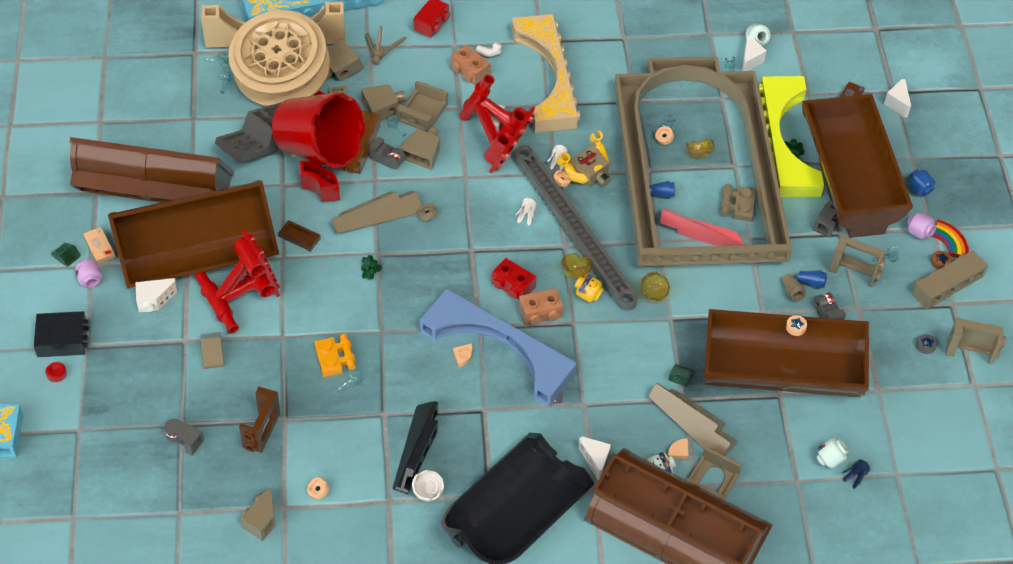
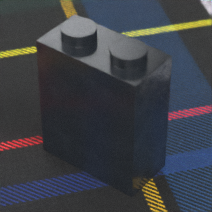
M85 312L36 314L34 349L37 357L85 355L86 347H89L87 331H90V319H86Z

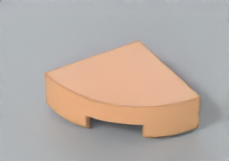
M472 343L453 348L458 368L470 361L472 357Z
M680 439L674 442L669 448L668 457L672 456L673 459L688 460V439Z

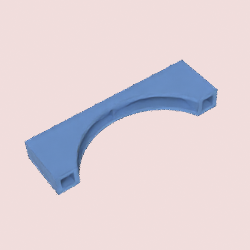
M448 289L441 294L419 320L420 332L434 340L453 334L475 333L490 336L506 343L517 351L527 363L534 381L533 397L548 406L553 404L576 374L577 363L572 358L560 354L556 349L546 346L537 338H532L521 329H516L505 320L495 317L491 312L479 308L475 303L465 300L456 292H451Z

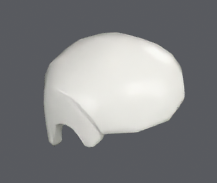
M424 470L416 474L412 482L414 494L422 501L430 502L436 500L444 491L443 478L437 472L431 470Z

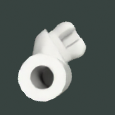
M494 43L492 48L478 45L475 52L489 58L499 55L502 46L499 43Z

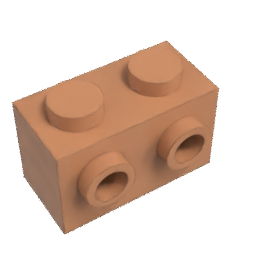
M467 45L451 55L452 69L474 86L481 82L486 74H490L491 64Z
M557 288L519 296V310L525 325H535L540 322L554 321L562 318L563 305Z

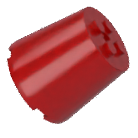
M344 93L290 98L283 101L276 109L272 120V134L276 145L286 153L325 166L341 168L350 164L360 152L361 137L365 135V121L357 101Z

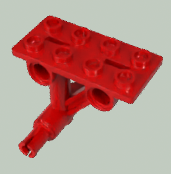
M486 74L483 80L475 85L469 99L465 100L463 110L459 116L462 120L468 121L471 115L477 112L490 143L484 157L487 162L493 165L489 170L492 173L495 168L499 170L510 155L519 138L535 115L532 113L535 108L532 106L528 112L518 107L511 112L487 98L491 91L490 87L495 82V79L492 75ZM491 116L499 120L500 124L503 125L499 132H497Z
M245 229L241 231L243 237L236 240L233 244V249L240 260L220 288L209 279L206 271L195 274V279L201 286V294L207 298L216 313L217 320L224 324L229 334L239 330V325L233 318V311L228 304L229 302L250 290L251 292L257 290L261 297H268L274 293L277 297L280 296L278 289L281 287L271 270L269 262L265 258V253L261 247H258L253 234L248 235Z

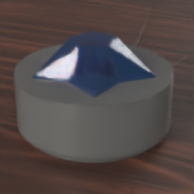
M929 334L919 336L916 343L917 349L924 354L933 353L937 346L936 339Z

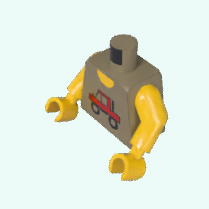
M600 130L596 131L598 139L595 138L594 133L589 137L590 141L596 144L595 146L593 144L571 159L570 155L566 152L557 158V164L560 166L564 165L563 169L571 181L584 184L587 187H591L597 182L603 186H607L610 183L611 178L608 176L610 162L605 146L600 141L603 137Z

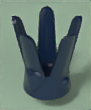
M862 459L855 461L852 467L842 472L845 473L851 470L843 478V482H847L855 475H858L853 484V489H855L871 470L868 462Z

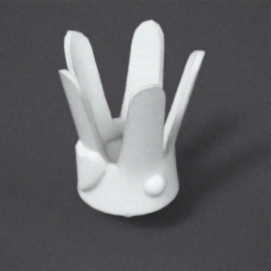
M556 145L552 150V155L547 161L549 162L553 157L550 169L555 167L557 158L561 154L568 152L565 146Z
M523 199L521 208L515 214L517 215L520 212L517 220L518 223H521L525 214L528 213L527 224L531 225L536 209V202L533 199Z

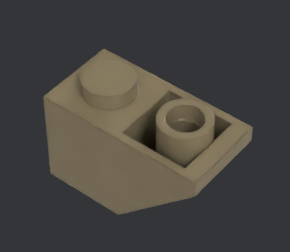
M268 488L256 497L254 504L247 508L241 516L242 528L261 541L276 526L272 494Z

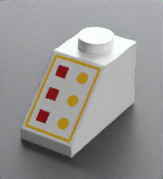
M175 278L135 282L136 302L139 312L157 311L177 293Z

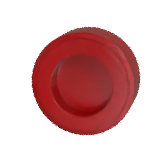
M53 362L45 370L46 376L51 382H60L67 375L65 365L61 362Z

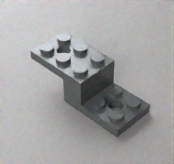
M282 102L248 111L243 129L216 137L215 144L239 163L277 152L279 147L273 138L272 120L276 109Z

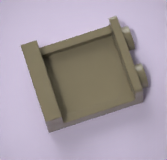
M416 81L415 90L405 105L399 104L396 109L397 121L427 132L429 127L434 126L448 105V92Z
M956 318L947 339L946 355L953 357L956 349L959 348L989 355L988 364H993L995 358L1000 356L1001 347L1003 348L1005 345L1006 336H1003V327Z

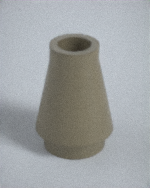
M791 274L783 276L782 282L784 283L788 298L795 302L802 300L806 295L805 287Z

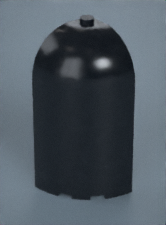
M528 433L448 508L442 518L441 525L453 543L472 557L489 564L510 563L520 557L594 485V482L584 467L574 465L568 460L563 462L556 457L558 453L549 445L541 433Z

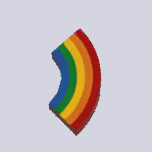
M937 219V227L933 237L941 240L946 245L948 254L951 257L958 258L963 253H969L967 241L960 231L951 224Z

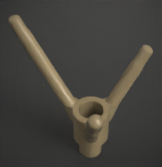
M379 26L376 46L373 45L369 34H365L372 51V63L374 65H379L383 56L406 40L404 36L384 49L381 46L382 26Z

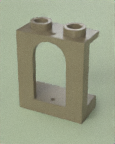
M841 235L829 272L836 274L839 266L849 268L871 276L870 287H872L874 281H879L882 274L881 270L886 262V259H883L885 251ZM846 246L873 255L878 260L877 264L871 265L845 256Z
M705 447L690 477H686L685 480L725 500L740 475L742 465L734 459L721 455L714 449ZM712 467L720 468L725 473V479L717 492L699 484L705 472Z

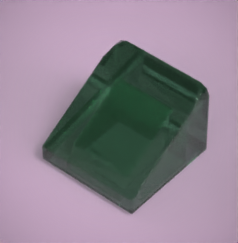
M65 242L51 253L55 259L66 267L70 266L81 256L75 245Z
M675 364L668 380L687 387L694 371Z

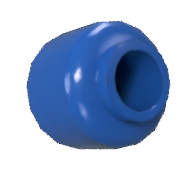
M916 169L909 175L910 179L907 184L915 195L925 197L935 189V180L927 170L919 171Z

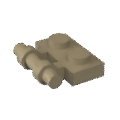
M725 184L722 190L723 201L720 204L721 215L726 217L729 213H734L733 219L752 222L756 189L738 186L737 192L732 190L731 184ZM730 200H735V204H731Z

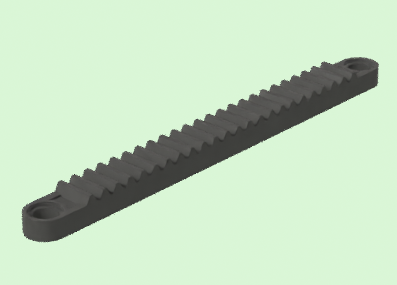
M526 145L519 146L515 151V160L523 170V174L527 176V180H530L538 195H541L542 201L544 200L545 205H548L549 211H552V215L559 221L560 226H563L564 232L566 231L567 236H570L575 247H578L579 253L581 252L582 257L586 258V262L590 264L591 269L593 268L594 274H597L598 279H601L606 291H609V295L613 296L621 308L625 310L635 308L638 295L533 149ZM527 153L529 156L524 158L520 154ZM629 296L633 301L625 302L623 298Z

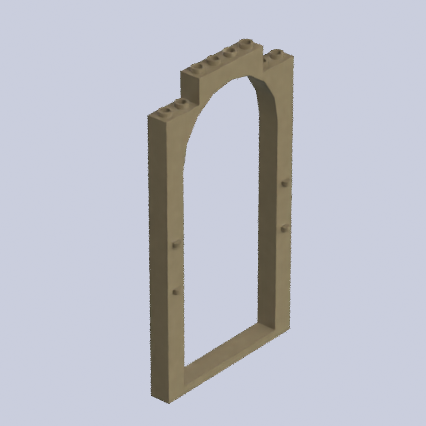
M718 57L648 58L647 73L615 74L614 89L638 266L789 262L792 248L756 72H720ZM688 80L704 82L716 87L735 101L743 119L767 244L658 248L638 112V104L648 91L663 83Z

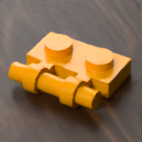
M347 334L340 335V343H335L334 337L314 341L323 377L342 374L343 366H348V370L356 368V358L351 351L352 344ZM343 351L344 357L339 358L338 352Z

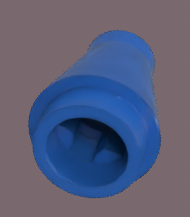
M670 180L649 185L651 196L669 199L670 197H675V184L670 182Z
M822 270L799 271L798 282L818 289L820 287L825 288L827 273L822 272Z

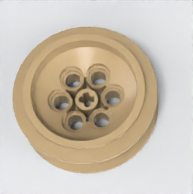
M275 10L253 17L240 27L229 47V64L238 88L248 99L262 106L277 104L290 98L313 96L323 86L330 70V56L320 27L309 17L294 11Z

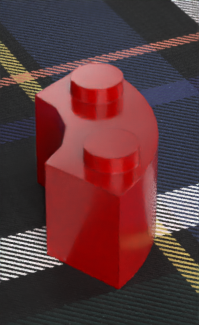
M299 161L302 189L316 192L322 202L340 200L339 182L331 170L328 171L322 167V164L313 161Z

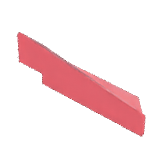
M668 208L662 210L660 224L676 228L679 235L715 246L747 245L743 243L735 231L686 217Z

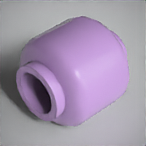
M919 212L911 215L907 221L909 233L919 239L931 238L936 231L935 220L924 213Z
M84 259L75 267L78 283L83 287L94 288L102 280V271L95 260Z

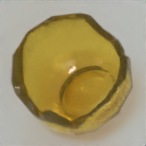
M705 139L698 143L691 141V144L685 143L689 155L698 159L710 155L715 146L712 139Z
M571 253L563 257L561 261L563 271L569 278H583L591 271L592 263L586 255L580 258L577 253Z
M651 272L642 278L641 292L651 302H662L669 296L670 285L666 277H663L658 272Z

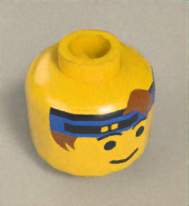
M589 274L585 275L584 278L579 277L574 285L577 288L576 295L588 303H591L593 300L596 302L603 291L602 282Z

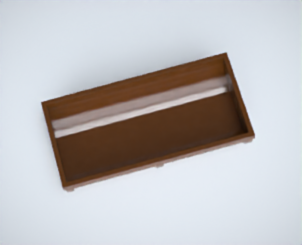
M873 94L802 101V112L807 120L819 156V164L824 171L840 225L847 229L849 238L885 234L888 225L903 219L912 210L913 205Z
M70 137V164L72 169L70 185L82 192L161 203L185 196L229 188L231 178L234 176V170L218 157Z
M261 180L108 214L127 288L136 287L135 282L171 279L237 264L240 258L233 249V244L236 240L243 237L241 231L244 229L248 235L253 234L258 247L262 248L266 257L279 255L265 189Z
M709 309L704 373L705 385L849 397L865 396L866 391L869 390V321L801 316L807 322L806 331L800 336H794L786 329L787 320L793 315Z
M623 448L617 455L613 454L593 489L594 496L584 518V521L665 564H753L773 526L767 520H763L700 488V486L692 484L635 455L626 448Z

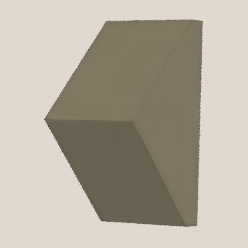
M221 332L201 334L200 341L204 369L224 367Z

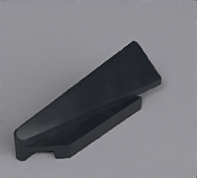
M436 401L416 406L393 484V490L408 495L414 476L418 474L438 433V421L435 420L438 415V402Z

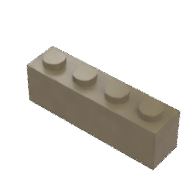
M973 250L967 254L963 253L957 260L949 261L943 268L936 269L929 276L918 279L914 284L915 287L912 295L926 309H929L984 277L988 265Z

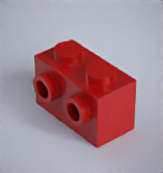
M428 0L413 18L414 30L432 38L435 33L439 32L442 24L448 21L450 17L449 4L440 0Z
M505 258L492 271V284L496 288L507 292L514 299L519 300V296L530 294L536 288L537 276L508 258Z

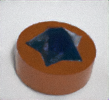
M937 251L933 254L931 263L935 268L941 269L946 263L951 261V256L947 252Z

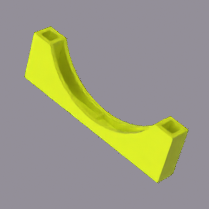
M804 76L762 77L761 84H758L761 94V102L781 198L821 197L824 188L822 171L806 165L791 153L783 141L779 125L780 120L790 108L804 101L806 94Z

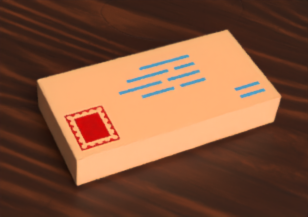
M101 227L83 233L98 264L116 258Z

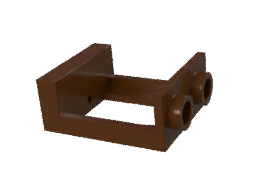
M258 386L255 394L259 416L253 427L240 423L239 428L243 447L251 452L257 451L262 453L281 413L278 392Z

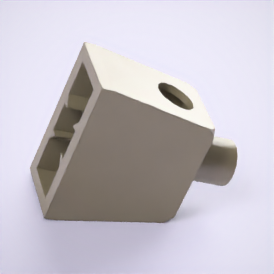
M341 38L328 50L330 70L327 79L334 75L339 81H343L364 68L360 58Z
M388 84L361 89L362 102L373 124L396 115L398 103L406 101L404 91L394 93Z
M429 127L427 132L420 129L415 130L400 147L406 155L405 161L432 170L440 150V137L437 136L438 131L433 127Z

